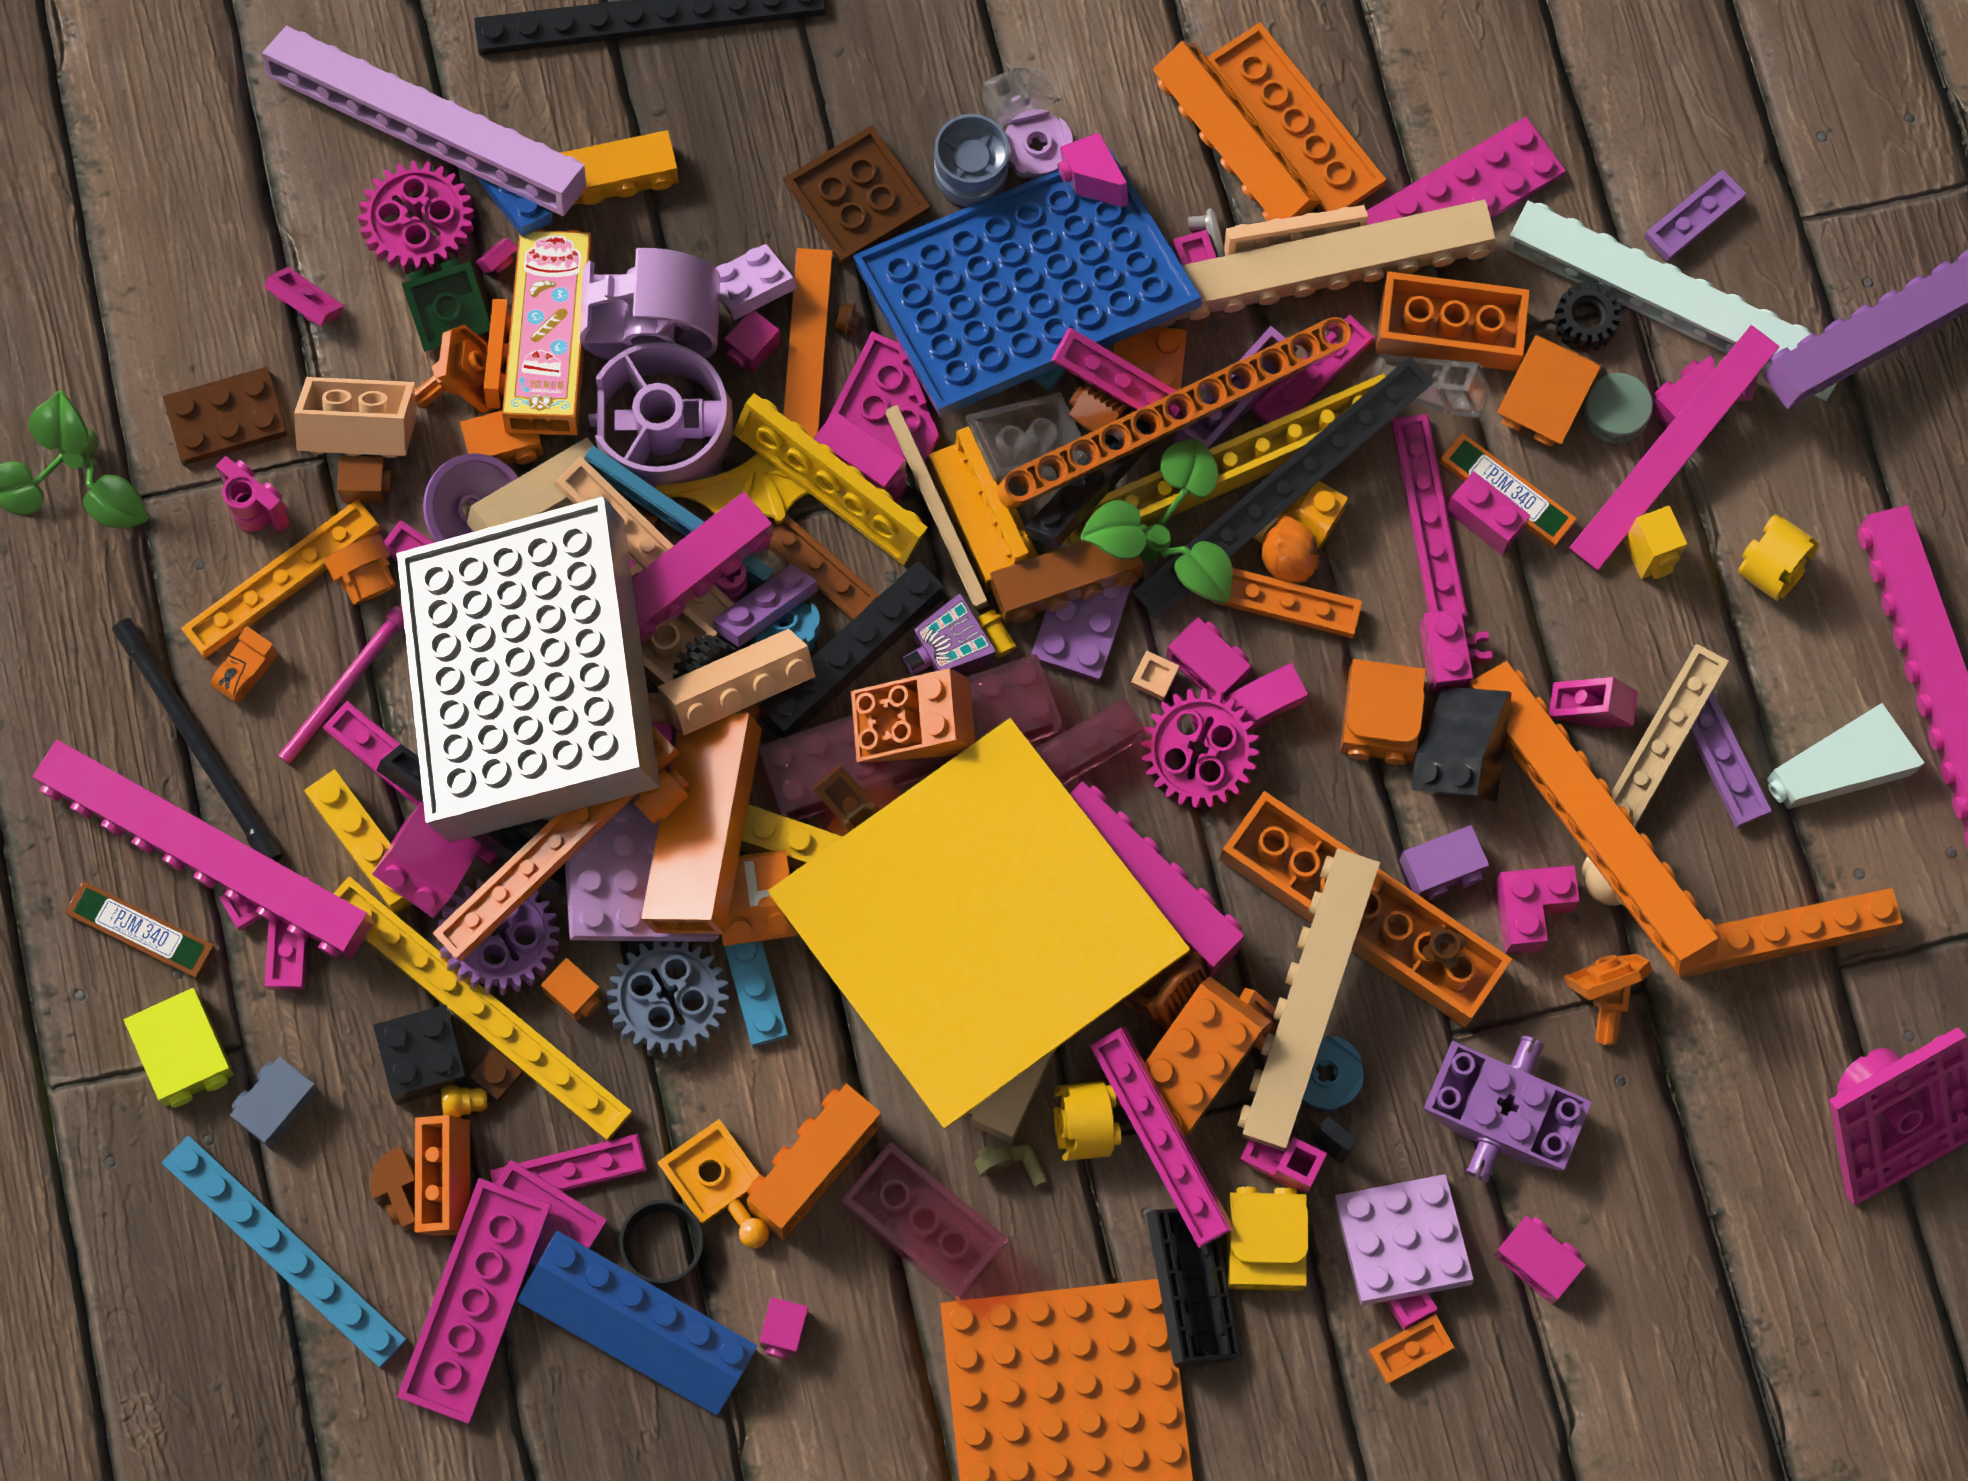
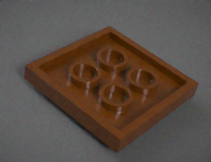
M873 125L784 177V185L829 249L832 250L841 266L852 260L854 254L877 245L930 213V205Z

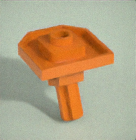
M465 324L444 332L442 335L440 359L432 366L434 375L415 390L416 405L420 409L425 408L448 391L453 396L457 394L482 414L491 411V409L486 408L484 394L488 351L487 342Z
M1639 954L1610 955L1598 959L1591 966L1563 976L1567 987L1588 1000H1592L1593 1004L1599 1008L1595 1035L1597 1043L1604 1045H1614L1617 1043L1621 1011L1628 1012L1631 985L1642 981L1653 971L1650 960Z

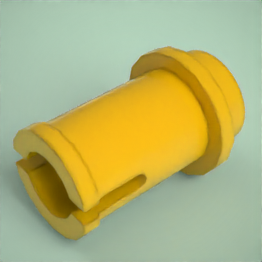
M995 609L984 613L976 620L993 646L996 658H1001L1015 650L1017 645L1013 642L1001 621L1003 619L1002 615L997 614Z

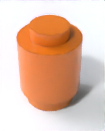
M665 769L658 773L660 788L638 793L639 797L633 802L653 824L660 818L662 820L666 819L689 797L685 789L690 785L675 769L670 773Z

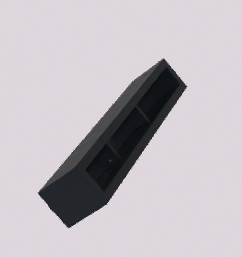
M918 560L811 658L815 673L814 678L771 696L759 705L760 719L786 744L943 600L944 585Z

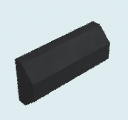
M1178 1208L1156 1209L1147 1212L1146 1216L1173 1365L1176 1368L1193 1367L1240 1358V1347L1219 1237L1199 1248Z

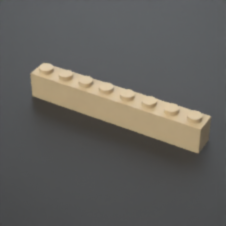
M1337 848L1334 858L1327 856L1320 877L1327 880L1323 892L1315 891L1308 912L1315 914L1311 928L1303 926L1296 947L1302 949L1303 953L1299 964L1291 962L1285 983L1292 986L1287 999L1279 998L1273 1019L1280 1022L1275 1035L1267 1034L1261 1054L1268 1056L1263 1071L1257 1068L1255 1070L1249 1090L1256 1092L1252 1106L1244 1104L1237 1125L1244 1128L1242 1138L1283 1152L1286 1150L1380 865L1378 861Z

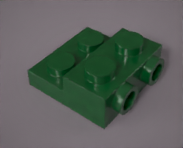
M461 257L441 263L442 270L429 275L426 268L406 274L408 281L401 283L424 352L441 347L443 333L464 324L477 335L490 331V320L471 263H462Z

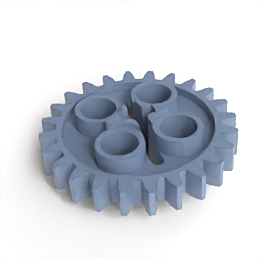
M654 941L653 950L650 951L643 944H640V956L638 957L630 952L626 953L629 965L617 963L616 969L621 977L610 976V985L615 989L607 991V999L614 1002L608 1006L609 1015H618L612 1020L614 1029L624 1027L621 1032L623 1041L634 1036L633 1048L635 1050L646 1044L648 1056H651L656 1048H661L663 1058H667L669 1049L675 1048L677 1055L682 1057L683 1046L686 1045L693 1052H696V1040L698 1039L707 1044L710 1043L708 1030L719 1033L720 1024L715 1019H726V1010L720 1006L729 1005V996L722 994L728 990L727 981L719 980L723 976L722 967L711 969L714 965V956L711 955L702 960V947L699 946L693 952H690L688 942L686 941L682 943L680 948H675L674 941H668L667 947H661L659 941ZM675 968L686 972L684 977L677 980L669 978L667 973ZM656 970L659 973L670 998L674 997L675 1009L685 1021L684 1025L678 1024L670 1003L666 998H662L661 987L651 974L652 971ZM640 985H648L652 988L651 993L645 996H638L633 991ZM689 1000H698L703 1006L699 1010L689 1011L685 1009L684 1004ZM657 1016H664L669 1020V1023L661 1028L650 1024L651 1020Z

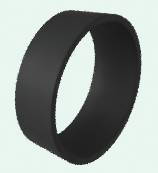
M671 1200L649 1201L634 1209L624 1221L619 1236L620 1253L626 1266L639 1278L653 1283L673 1282L688 1274L698 1262L703 1248L702 1229L695 1215L682 1204ZM661 1211L672 1212L683 1217L693 1228L697 1240L696 1254L691 1265L681 1274L668 1279H654L640 1272L633 1264L628 1248L630 1234L635 1225L645 1216Z

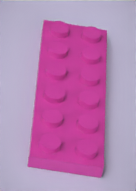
M1525 116L1366 211L1368 215L1367 225L1486 199L1490 219L1492 220L1564 177L1566 170Z
M478 1179L397 1398L462 1422L471 1423L552 1204L490 1181Z

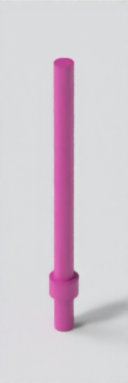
M402 602L398 607L393 606L385 616L386 622L280 752L278 757L286 764H291L397 630L402 631L404 629Z

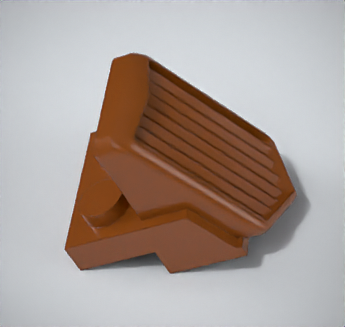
M1190 949V952L1122 1000V1003L1156 1022L1165 1034L1199 985L1208 978L1205 973L1207 969L1202 956Z

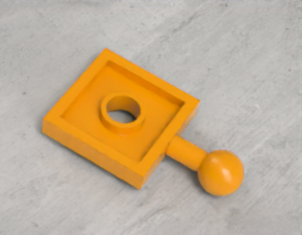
M720 1119L657 1162L701 1226L727 1208L740 1226L739 1238L746 1247L756 1249L762 1247L769 1238L768 1226L762 1220L752 1218L739 1200L747 1194V1189L760 1174ZM708 1162L716 1163L721 1167V1175L714 1182H706L699 1175L701 1167Z

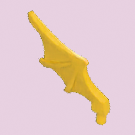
M758 453L744 464L716 476L682 483L656 485L655 487L669 498L682 497L700 503L713 514H716L737 496L745 492L766 517L774 518L778 525L785 520V515L789 508L798 499L809 494V492L778 468L771 465L769 461Z

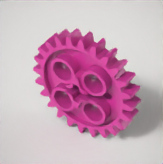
M412 161L410 170L405 171L403 166L398 163L396 174L393 175L389 170H384L385 181L377 178L372 179L376 190H364L368 201L359 202L360 210L364 214L358 215V221L361 226H364L360 229L362 238L368 239L366 245L369 251L376 249L375 255L378 261L388 256L389 268L392 269L398 262H401L404 273L408 271L410 265H415L418 271L423 269V264L427 263L432 271H435V261L439 259L443 263L449 261L447 257L449 252L459 256L458 243L468 245L469 241L465 233L474 231L472 222L468 220L474 219L475 214L474 210L469 208L473 205L471 196L465 195L467 191L464 183L457 184L456 174L452 173L445 178L443 166L432 172L430 162L427 161L421 170L417 168L416 162ZM414 190L423 191V194L417 198L408 197V194ZM393 199H400L404 203V206ZM408 210L414 215L411 219ZM441 211L450 213L445 219L433 218L435 214ZM394 214L399 216L396 221L391 223L383 221L388 215ZM423 216L424 223L422 222V220L419 219V217ZM431 228L433 231L439 233L440 235L434 236L429 231V229ZM416 236L425 237V240L420 244L409 243Z
M1203 688L1200 698H1197L1194 690L1188 689L1187 700L1185 701L1179 694H1174V706L1162 702L1160 704L1165 713L1162 716L1155 713L1150 715L1157 723L1156 726L1144 727V730L1151 734L1152 738L1151 740L1142 741L1141 745L1151 748V753L1141 758L1143 761H1152L1154 765L1146 771V774L1159 775L1154 786L1155 788H1160L1167 785L1165 797L1171 798L1178 792V804L1184 805L1189 797H1192L1193 807L1199 808L1202 798H1205L1207 805L1214 807L1215 796H1218L1224 803L1229 802L1228 790L1240 795L1242 792L1237 783L1239 781L1251 783L1252 780L1245 773L1246 770H1258V766L1250 761L1251 756L1261 755V751L1252 748L1251 744L1260 740L1261 737L1249 734V730L1256 725V722L1243 721L1248 712L1247 708L1234 711L1237 703L1235 698L1229 699L1224 704L1223 692L1218 691L1213 699H1210L1209 689ZM1193 714L1198 719V729L1195 733L1187 735L1182 730V721L1187 715ZM1209 717H1213V725L1204 741V745L1209 747V751L1207 754L1199 755L1195 776L1193 779H1189V771L1198 756V751L1193 749L1194 743H1201L1203 741L1207 720ZM1227 726L1232 731L1233 740L1227 747H1221L1216 741V733L1220 728ZM1181 749L1186 755V763L1181 769L1176 770L1170 765L1169 759L1173 751ZM1211 761H1215L1221 770L1219 778L1214 782H1209L1203 773L1204 767Z

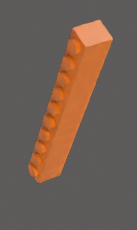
M1505 661L1470 681L1471 689L1512 692L1505 747L1678 977L1717 955L1718 939L1720 936L1714 923L1708 918L1704 920L1697 911L1698 907L1694 897L1689 891L1681 890L1675 882L1676 877L1671 867L1666 862L1661 863L1658 860L1649 838L1643 833L1639 835L1633 827L1632 818L1626 808L1616 805L1611 798L1612 794L1607 783L1602 778L1597 779L1591 772L1590 763L1584 753L1574 750L1564 727L1559 723L1555 725L1549 717V710L1545 702L1540 697L1535 698L1529 691L1528 682L1522 672L1519 670L1514 671L1510 664Z

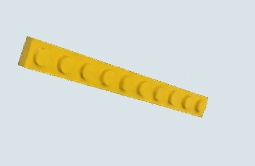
M350 876L333 893L367 912L375 921L364 940L441 1004H447L453 1014L603 1139L609 1141L633 1114L627 1106L492 994H485L484 988L480 984L474 990H471V978L467 977L463 981L458 982L459 968L452 971L447 970V962L450 959L440 958L439 950Z

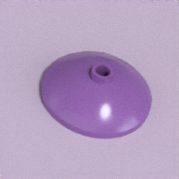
M478 453L457 456L441 465L429 480L423 501L424 519L434 541L440 542L472 533V529L467 524L468 517L463 513V506L467 504L471 507V505L518 478L515 472L499 459Z

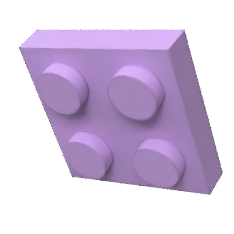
M767 244L753 248L746 254L716 267L720 274L719 301L734 320L797 289L793 276Z

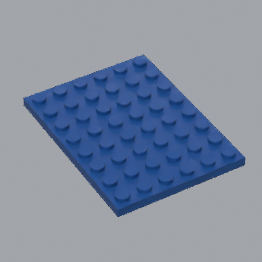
M1110 148L1108 149L1127 182L1129 201L1127 206L1120 207L1077 195L1070 182L1064 183L1059 170H1055L853 255L856 268L939 417H943L1060 367L1052 362L1051 359L1069 328L1076 330L1105 348L1202 306L1201 296Z

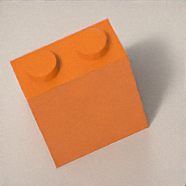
M1535 335L1497 411L1498 414L1503 416L1501 423L1517 431H1520L1522 426H1525L1536 432L1533 437L1534 439L1550 447H1553L1555 442L1563 444L1602 365L1540 335Z

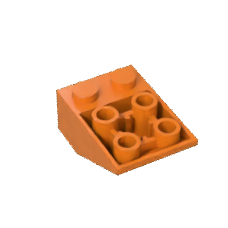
M950 668L851 691L856 760L858 763L944 757L961 753L975 743L970 678Z

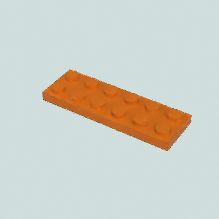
M1261 22L1207 56V59L1322 200L1316 206L1320 212L1353 207L1385 186L1387 179Z

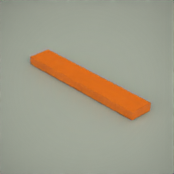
M797 248L794 278L797 289L793 290L783 416L790 421L799 423L804 427L807 434L814 438L819 432L832 250Z

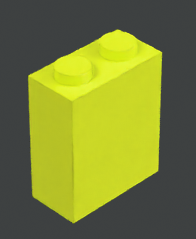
M194 988L123 1019L155 1094L164 1107L169 1105L172 1108L182 1106L193 1099V1094L204 1089L207 1091L217 1090L228 1083V1078L235 1075L201 997Z

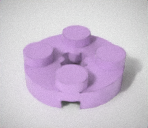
M1043 109L1026 110L1016 115L1005 131L1009 141L1008 165L1021 179H1036L1058 170L1057 163L1062 162L1060 147L1073 142L1072 133L1067 123L1060 117L1057 119L1055 116L1049 115V111ZM1033 138H1038L1040 142L1047 143L1041 151H1035V149L1029 147L1032 144Z

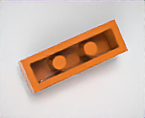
M452 1115L415 1118V1232L436 1237L458 1235L470 1203V1120Z

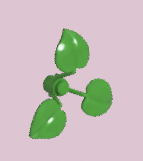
M62 390L38 406L31 414L28 422L29 431L36 442L47 449L58 448L59 456L35 478L32 477L29 468L23 463L5 462L0 464V506L11 513L29 515L39 510L44 502V493L37 484L41 483L64 462L71 468L87 466L86 485L91 491L83 498V505L96 521L109 527L130 528L146 522L150 517L139 493L124 478L115 475H105L100 477L96 483L94 482V467L97 460L92 456L99 446V438L92 430L86 428L80 413Z
M1191 438L1171 445L1163 453L1160 462L1162 475L1169 485L1181 488V490L1156 524L1148 527L1145 524H1140L1141 516L1137 507L1127 501L1114 500L1101 506L1089 518L1082 531L1081 540L1098 547L1112 557L1123 560L1133 559L1139 555L1142 561L1150 562L1155 560L1160 554L1164 558H1168L1173 554H1183V556L1176 560L1174 566L1176 574L1183 585L1205 599L1226 603L1231 593L1232 565L1228 555L1221 547L1207 541H1201L1196 543L1191 551L1185 546L1169 548L1171 537L1169 530L1165 527V523L1185 498L1187 492L1197 498H1204L1213 491L1217 483L1218 470L1213 455L1200 441Z

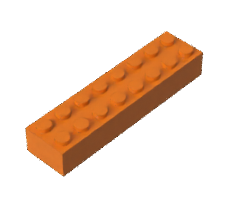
M1264 791L1222 849L1219 861L1312 923L1315 914L1308 911L1315 891L1323 892L1327 879L1321 878L1320 875L1326 857L1334 858L1337 848L1354 854L1357 853ZM1378 868L1351 951L1466 1028L1512 961V958ZM1441 925L1456 934H1462L1466 940L1465 947L1459 950L1457 955L1458 963L1454 968H1445L1442 962L1435 959L1427 960L1423 956V947L1429 944L1431 939L1430 931L1434 926ZM1441 944V949L1447 950V945Z

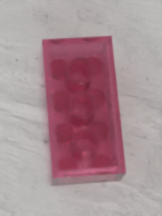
M891 1141L841 1199L843 1209L958 1303L1007 1246L1008 1238Z

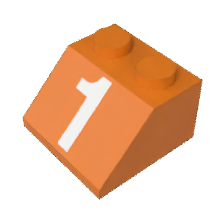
M786 850L739 856L725 934H722L723 946L798 936L797 931L767 892L789 876Z

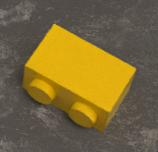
M1670 505L1637 517L1624 540L1641 579L1649 576L1659 579L1673 572V567L1681 559L1680 556L1687 546V542Z

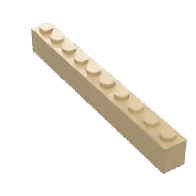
M1486 199L1182 265L1201 296L1202 306L1155 327H1168L1173 325L1175 320L1185 318L1190 320L1204 319L1210 313L1221 310L1227 313L1242 310L1245 305L1258 302L1260 305H1269L1279 301L1281 297L1294 295L1297 298L1306 297L1313 294L1315 290L1329 287L1330 290H1338L1347 287L1350 282L1359 280L1375 282L1387 275L1388 271L1411 274L1423 266L1444 267L1460 258L1468 257L1470 260L1483 258L1494 250L1496 239Z

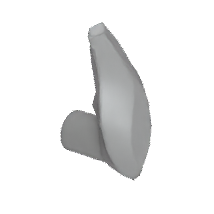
M1210 208L1206 211V215L1188 217L1190 231L1207 230L1216 258L1226 256L1217 214Z

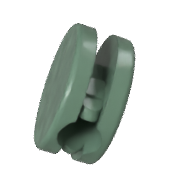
M1612 373L1603 376L1593 384L1584 402L1583 418L1587 428L1595 437L1611 444H1624L1636 439L1644 431L1652 415L1653 400L1651 393L1642 381L1632 375Z

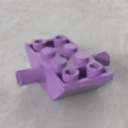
M1521 1037L1520 1045L1511 1065H1507L1452 1041L1423 1108L1425 1112L1452 1132L1478 1143L1470 1165L1466 1170V1173L1474 1178L1482 1164L1483 1167L1477 1180L1489 1181V1176L1499 1152L1522 1163L1564 1171L1592 1101L1539 1079L1532 1074L1540 1053L1545 1046L1541 1041L1536 1040L1530 1053H1528L1533 1040L1532 1037ZM1506 1103L1512 1111L1505 1116L1501 1114L1502 1107L1498 1104Z

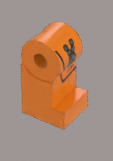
M247 626L238 637L239 643L226 661L217 669L211 681V687L234 703L240 702L279 655L271 642Z

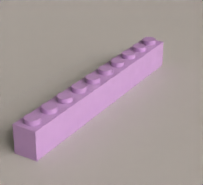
M285 26L262 52L266 77L561 216L566 214L586 189L585 165L574 157L556 152L544 143L526 138L514 129L496 124L484 115L475 114L460 107L454 101L445 100L430 93L424 87H417L408 83L394 73H387L378 69L363 59H357L342 52L336 46L327 45L312 38L306 32H299Z

